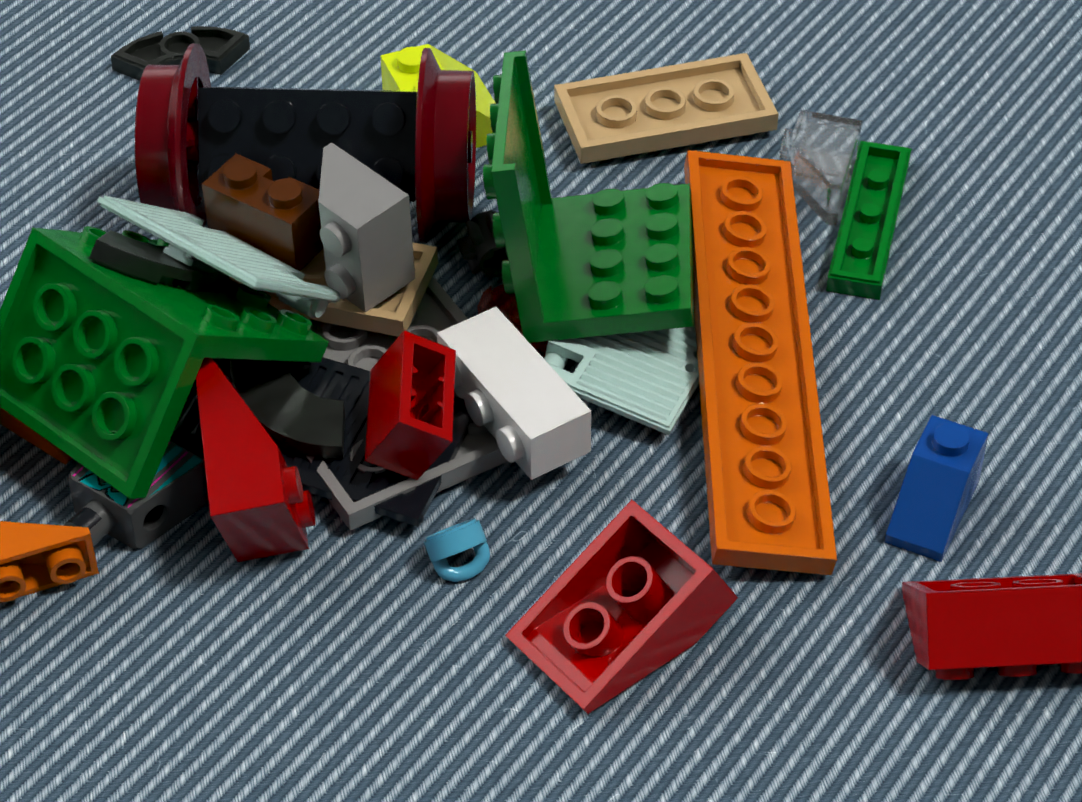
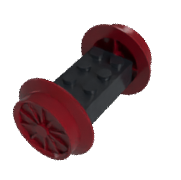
M194 43L187 47L179 65L149 64L143 71L138 90L135 117V166L141 203L191 213L204 220L202 225L204 227L207 218L202 183L236 153L271 168L273 181L291 177L316 189H320L323 148L330 143H334L409 195V202L416 201L417 226L421 243H428L438 222L466 223L472 219L476 169V89L474 71L441 70L430 48H424L422 51L418 91L211 87L204 50L200 44Z

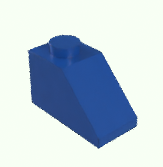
M931 415L912 453L886 532L885 543L942 562L980 481L988 439L987 432Z

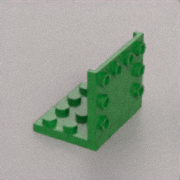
M526 50L505 52L502 74L493 76L495 103L490 104L492 133L487 134L486 139L489 164H484L483 181L487 199H497L499 213H493V233L496 247H506L508 260L502 261L504 290L506 294H515L522 333L525 339L532 343L694 327L690 183L679 185L659 183L642 189L623 191L604 189L595 194L552 198Z
M85 226L82 232L32 227L0 309V407L129 499L146 498L204 358L321 362L329 344V341L310 330L312 325L310 320L289 310H278L269 304L271 297L266 292L252 289L244 284H237L229 279L228 275L220 289L210 292L185 291L182 289L183 280H180L177 286L161 283L154 285L91 262L92 259H89L96 240L107 233L101 229ZM124 230L122 232L124 236L152 245H169V243L160 238L152 240L133 231Z

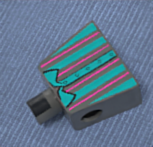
M170 440L146 498L129 499L78 462L68 478L76 514L64 526L88 527L93 547L108 534L132 549H143L209 503L204 459Z

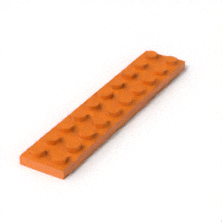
M688 150L684 163L685 184L690 183L693 302L712 564L832 575L837 562L791 162Z

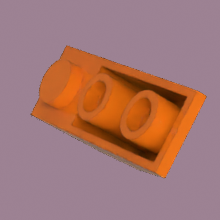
M0 521V603L13 601L25 595L62 584L73 583L79 579L99 574L91 533L88 527Z

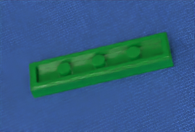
M860 141L828 273L826 291L880 300L912 149Z

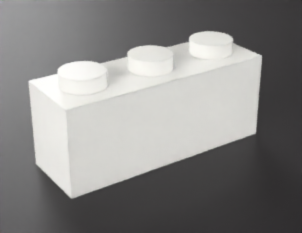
M497 307L437 332L438 344L456 350L454 391L460 398L464 399L469 416L476 425H484L496 439L504 458L510 463L516 462L531 480L591 452V410Z

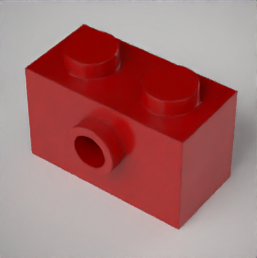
M404 330L373 366L370 373L365 447L366 462L418 480L452 443L456 350Z

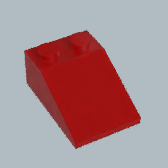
M204 358L196 376L210 517L238 562L309 549L306 527L315 526V513L309 490L303 491L297 466H287L276 443L212 358Z
M631 499L505 636L589 714L695 645L738 597L709 564Z

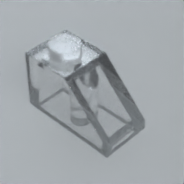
M800 110L795 128H786L784 131L780 159L791 162L793 187L798 195L826 224L837 226L855 166L862 120Z

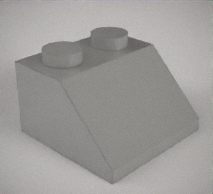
M334 143L328 144L323 148L318 199L321 221L320 238L323 243L326 265L324 276L328 287L340 293V299H347L366 313L415 279L409 195Z

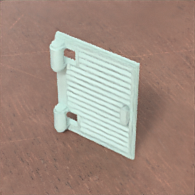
M106 195L104 197L99 196L97 202L100 203L101 207L169 243L164 248L163 252L189 266H192L194 261L192 257H195L252 289L276 293L281 302L310 318L321 317L329 302L336 303L341 298L338 291L325 285L303 281L304 273L225 231L202 227L204 220L191 213Z
M694 302V327L548 341L544 359L579 398L670 435L699 385ZM568 358L579 363L573 373L564 370Z

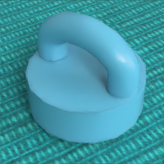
M475 518L425 537L424 545L438 576L444 580L452 582L469 580L481 573L489 562L490 550L480 521ZM473 547L475 557L471 562L459 567L449 565L447 557Z

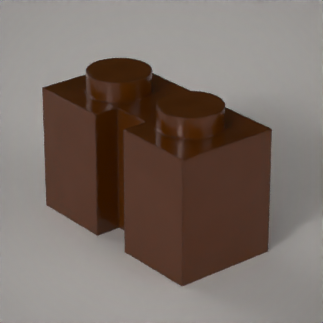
M237 153L202 183L208 228L225 231L298 271H301L324 249L320 238L319 189L291 177L273 181L271 168Z

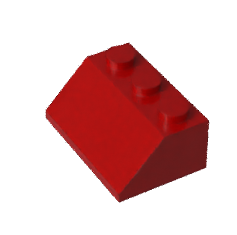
M1082 573L902 582V594L916 661L928 670H935L937 679H970L974 677V668L998 667V675L1032 676L1037 674V665L1061 664V672L1082 673Z

